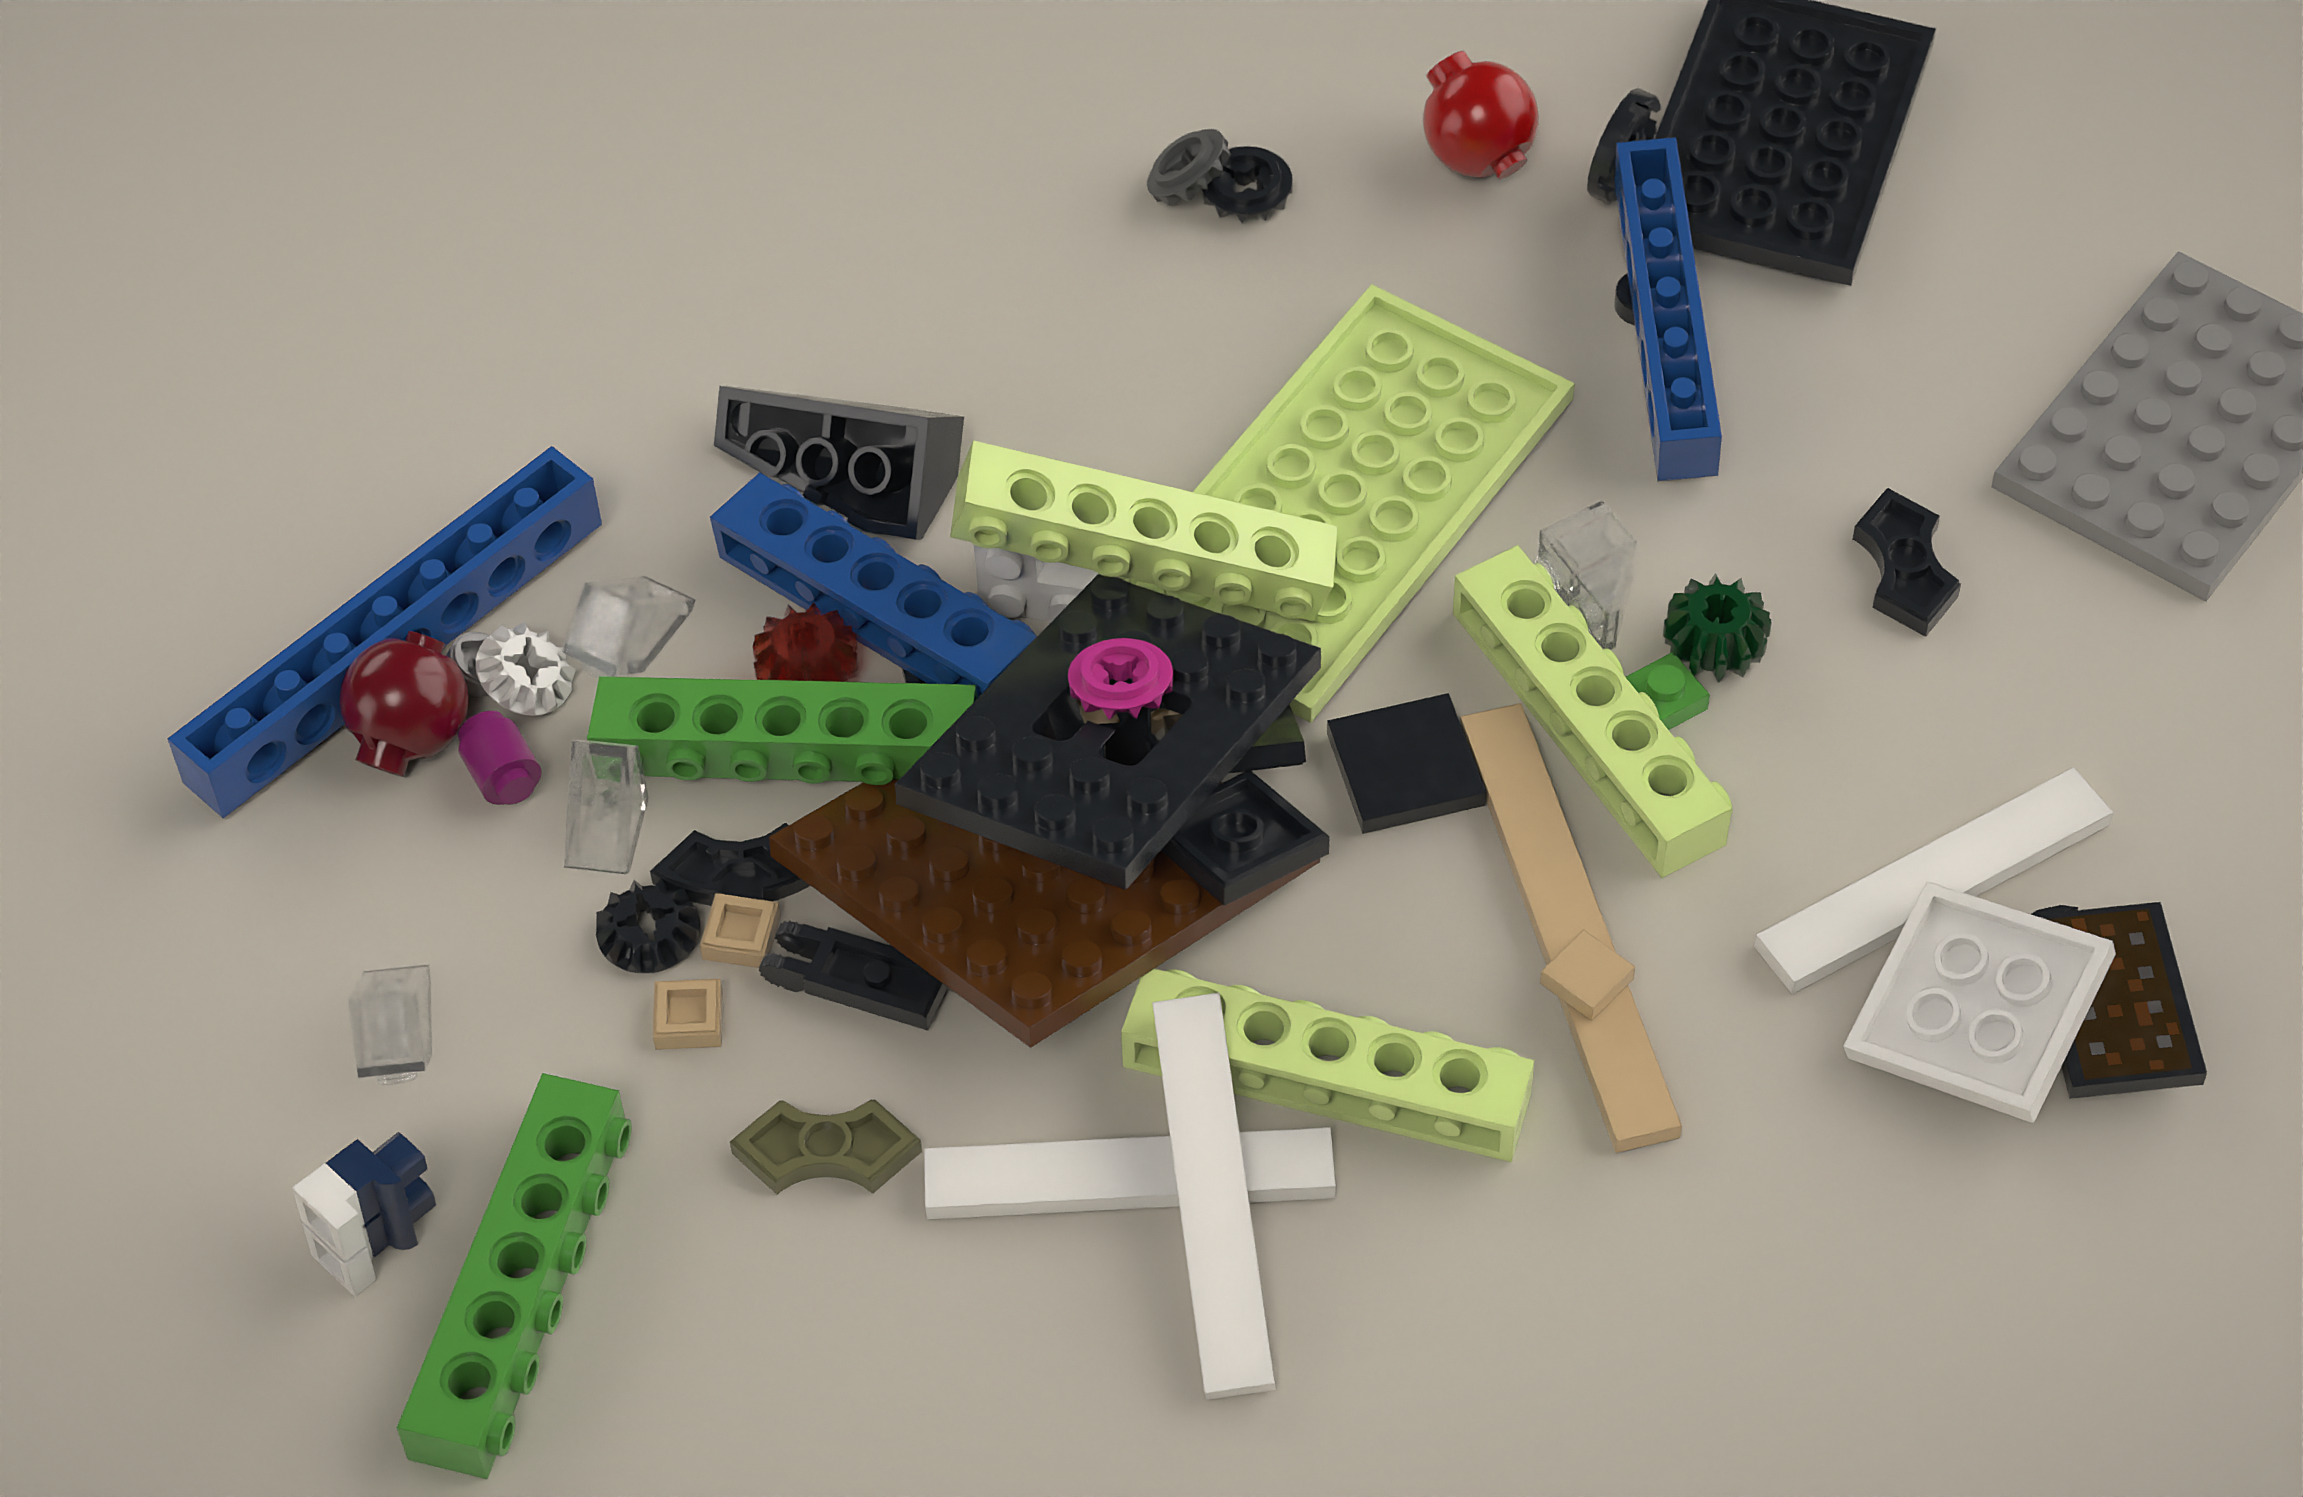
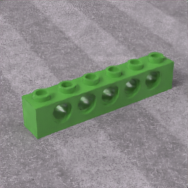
M599 676L587 740L598 775H611L621 779L652 776L675 777L681 780L732 778L745 782L771 779L800 780L811 784L825 781L864 782L870 785H884L892 779H900L975 702L978 694L976 685Z
M542 1073L397 1425V1431L408 1460L487 1479L496 1456L503 1457L508 1452L515 1432V1416L513 1413L521 1394L528 1395L534 1387L540 1363L539 1355L537 1354L544 1334H553L560 1321L563 1308V1295L561 1291L568 1273L577 1274L582 1265L586 1251V1236L584 1233L591 1215L599 1216L606 1204L609 1192V1178L607 1174L613 1159H621L629 1145L632 1123L630 1119L625 1118L619 1090ZM570 1153L579 1154L574 1159L558 1161L563 1155ZM543 1211H557L551 1217L534 1219L537 1214ZM520 1269H534L532 1273L525 1277L510 1278V1275ZM497 1328L511 1329L508 1333L498 1338L485 1337L489 1332ZM474 1388L487 1389L477 1398L470 1400L460 1399L468 1390Z

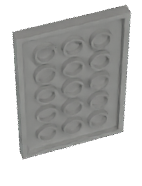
M2178 251L1995 470L1991 487L2207 602L2303 479V313Z

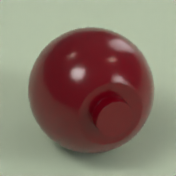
M409 631L405 641L396 638L384 639L369 646L354 659L346 671L341 685L340 710L347 730L360 743L355 761L396 776L404 777L410 760L417 758L429 759L447 748L457 737L467 715L468 690L459 666L453 659L441 654L445 643L426 635Z

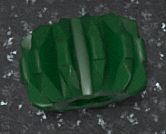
M1715 573L1709 581V585L1706 586L1691 578L1685 587L1684 593H1674L1673 598L1668 604L1667 618L1664 620L1663 626L1665 644L1671 646L1670 653L1677 656L1682 663L1690 662L1689 669L1694 677L1704 670L1712 671L1718 683L1725 675L1726 670L1744 677L1746 671L1750 668V663H1760L1761 658L1766 653L1767 637L1770 636L1772 624L1771 618H1769L1770 612L1763 609L1764 602L1762 601L1761 592L1744 593L1745 587L1741 578L1731 585L1721 583Z

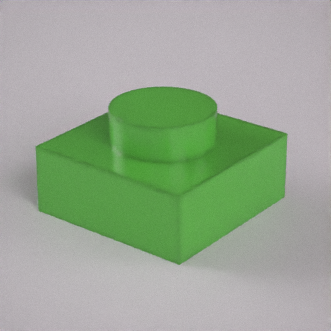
M1672 653L1626 676L1638 693L1644 692L1651 698L1657 708L1660 720L1668 730L1708 710L1710 694L1680 659Z

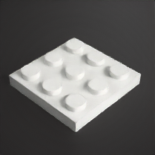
M1927 881L1843 1046L1847 1058L2034 1123L2116 955L2113 941Z

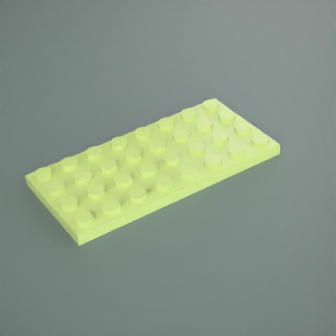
M1371 284L1193 491L1207 496L1337 526L1333 589L1316 619L1310 621L1302 618H1285L1272 611L1241 604L1229 605L1207 596L1181 590L1168 591L1159 588L1155 584L1124 577L1119 578L1320 647V670L1290 703L1293 714L1312 723L1570 404L1574 397L1575 383Z

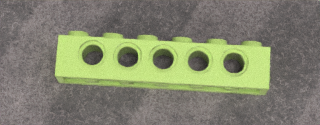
M973 440L958 475L950 537L972 542L982 548H999L1033 556L1043 562H1060L1094 570L1103 576H1120L1155 584L1159 588L1168 591L1181 590L1215 598L1229 605L1241 604L1276 612L1285 618H1302L1314 621L1333 589L1337 526Z
M1519 545L1455 575L1453 615L1661 878L1726 846L1730 818L1733 812L1727 792L1718 782H1710L1696 765L1693 752L1683 738L1679 736L1674 737L1660 720L1657 708L1651 698L1644 692L1638 693L1624 676L1622 666L1616 655L1608 648L1602 649L1589 633L1587 623L1581 612L1573 605L1567 606L1554 590L1553 582L1547 570L1539 563L1533 564Z
M1153 969L1140 977L1121 1031L1123 1067L1162 1076L1152 1002L1219 993L1235 1095L1508 1162L1513 1160L1531 1097L1534 1060L1520 1057L1515 1052L1501 1047L1486 1049L1457 1042L1439 1032L1428 1031L1420 1033L1391 1026L1373 1016L1354 1017L1325 1010L1318 1004L1306 1000L1291 1002L1262 995L1244 985L1225 986L1196 979L1191 974L1181 970L1170 969L1163 971ZM1267 1039L1274 1041L1275 1043L1270 1045H1258L1253 1042L1256 1040ZM1323 1055H1333L1339 1057L1340 1059L1334 1061H1323L1318 1059L1317 1057ZM1386 1071H1399L1405 1075L1389 1077L1382 1073ZM1460 1086L1471 1091L1455 1093L1448 1090V1088Z

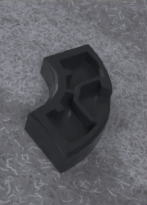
M787 823L782 824L765 836L741 842L715 840L694 830L650 870L651 880L654 885L662 879L671 889L680 890L684 888L691 902L712 906L715 893L773 902L794 895L810 886L771 857L769 837L789 826Z

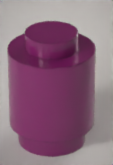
M483 711L469 718L461 726L458 732V740L460 742L458 752L484 799L491 804L512 805L528 798L540 781L542 771L515 722L504 717L498 711Z

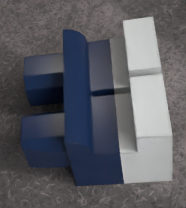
M399 1132L373 1152L359 1139H356L292 1187L301 1220L304 1222L303 1228L311 1256L354 1297L376 1280L371 1260L390 1245L398 1250H407L418 1245L413 1224L436 1206L434 1193L427 1183L419 1177L428 1170L425 1156Z

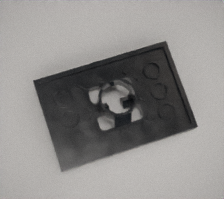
M1098 573L895 783L896 804L1126 890L1320 670L1321 648L1293 639L1288 635L1279 634L1238 620L1232 616L1220 614L1182 601L1174 596H1168L1129 583L1121 578L1103 576ZM1131 638L1151 643L1168 656L1173 669L1172 691L1162 696L1160 708L1142 706L1137 718H1134L1128 712H1118L1117 716L1120 719V723L1096 724L1087 721L1084 724L1077 700L1071 698L1068 681L1069 667L1081 651L1101 641ZM1128 678L1126 681H1123L1128 684L1133 683L1131 678ZM1114 679L1109 680L1110 685L1118 682ZM1167 709L1182 714V717L1160 741L1152 734L1151 713L1153 711Z

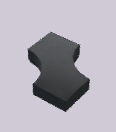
M1886 488L1855 525L1852 540L1859 543L1872 555L1880 570L1881 582L1876 590L1872 608L1926 637L1958 598L1961 583L1942 567L1933 551L1932 537L1938 529L1940 516L1899 493Z

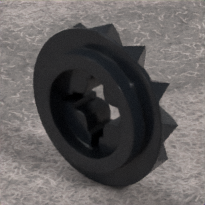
M1240 146L1228 149L1231 156L1222 165L1223 172L1221 176L1213 178L1208 183V189H1202L1204 204L1214 205L1219 218L1232 213L1237 215L1241 223L1244 222L1248 215H1257L1266 221L1272 209L1283 210L1285 208L1287 197L1292 193L1293 178L1288 164L1274 152L1260 147ZM1256 181L1257 190L1248 187L1242 192H1236V184L1246 186L1250 182Z
M662 879L655 885L642 886L634 880L629 890L621 894L610 892L607 906L602 911L596 912L597 926L595 935L600 951L610 963L620 969L633 973H655L675 966L690 954L700 934L698 909L690 901L685 889H671ZM646 911L647 914L650 913L651 918L655 921L656 930L653 931L655 937L653 941H649L647 933H643L642 928L638 926V916H641L640 912Z

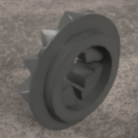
M1216 129L1194 131L1176 139L1162 151L1154 162L1147 179L1148 191L1157 202L1163 201L1168 206L1177 204L1181 199L1186 201L1192 200L1196 192L1201 189H1208V183L1213 178L1221 176L1223 172L1222 165L1231 156L1227 148L1229 142Z

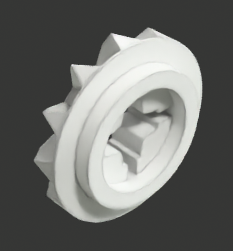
M525 622L513 629H507L500 625L489 637L484 639L476 655L477 676L487 694L502 707L528 716L548 714L559 708L572 691L571 683L576 669L568 665L566 661L567 647H556L551 643L548 630L539 634L529 631ZM522 654L528 658V663L531 667L539 669L533 677L531 684L530 676H527L525 668L516 665Z

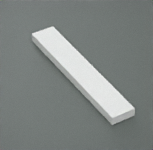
M2073 767L1756 934L1754 948L1790 993L1794 994L1897 939L1927 881L1976 897L2109 826L2113 811Z
M1213 993L1152 1002L1206 1400L1276 1390L1220 994Z
M1331 1127L1239 1132L1249 1203L1335 1198L1336 1186ZM1170 1136L924 1148L925 1209L927 1220L1180 1206Z

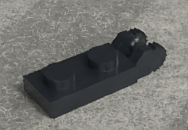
M790 920L789 922L784 921L780 923L774 938L777 940L776 943L780 944L781 948L786 949L787 952H792L794 955L799 954L801 957L812 960V962L808 963L789 956L783 957L781 954L768 953L767 956H764L758 970L761 972L760 976L765 978L764 980L769 981L770 984L777 985V987L782 986L784 989L796 993L805 990L806 994L927 1031L948 988L891 945L828 927L826 931L807 924L801 925L797 921L792 922Z

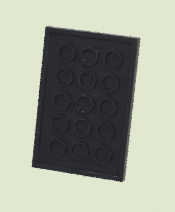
M1708 0L1655 136V139L1676 137L1693 248L1851 286L1934 45L1936 28L1814 0Z

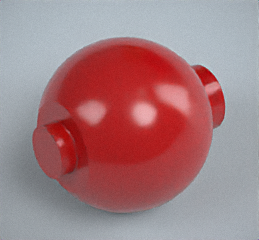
M1465 51L1456 52L1437 63L1426 75L1434 90L1427 98L1423 111L1425 137L1435 156L1451 170L1470 177H1488L1496 174L1498 179H1503L1523 167L1528 161L1524 154L1532 147L1539 124L1537 102L1526 81L1514 70L1492 61L1472 63Z

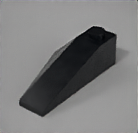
M719 386L714 446L768 477H776L803 492V497L817 505H825L848 518V523L862 531L918 540L923 539L958 478L964 416L773 391Z

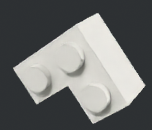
M974 544L978 596L984 600L989 608L1006 618L1023 617L1052 622L1098 574L1090 569L1060 562H1043L1033 556L999 548H982Z

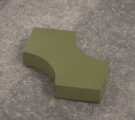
M871 1099L851 1111L832 1115L803 1112L787 1102L779 1100L730 1141L732 1154L776 1194L798 1182L820 1177H834L852 1181L873 1194L922 1153L921 1140L875 1099Z

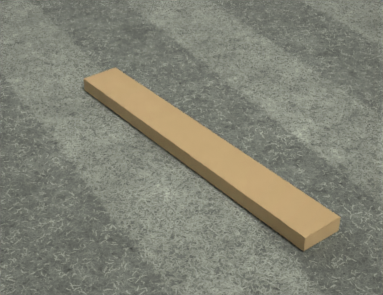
M1522 703L1461 716L1460 724L1486 790L1488 808L1546 966L1583 929L1615 951ZM1629 985L1592 1021L1559 998L1615 1153L1680 1138L1682 1125Z

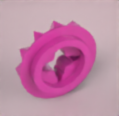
M1117 638L1093 644L1074 658L1068 671L1071 698L1079 699L1085 712H1094L1102 709L1109 720L1118 712H1128L1134 718H1137L1142 706L1160 708L1162 696L1172 691L1173 669L1168 656L1157 646L1138 639ZM1128 678H1131L1133 683L1128 684L1123 681H1126ZM1114 679L1118 682L1110 685L1109 680Z

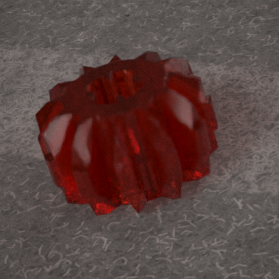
M813 602L806 612L797 613L788 604L784 613V619L766 616L765 625L763 626L764 632L754 635L752 648L755 662L753 665L757 680L848 682V679L857 677L859 660L858 653L856 652L858 649L856 634L852 631L851 626L844 625L838 610L821 615L820 609Z

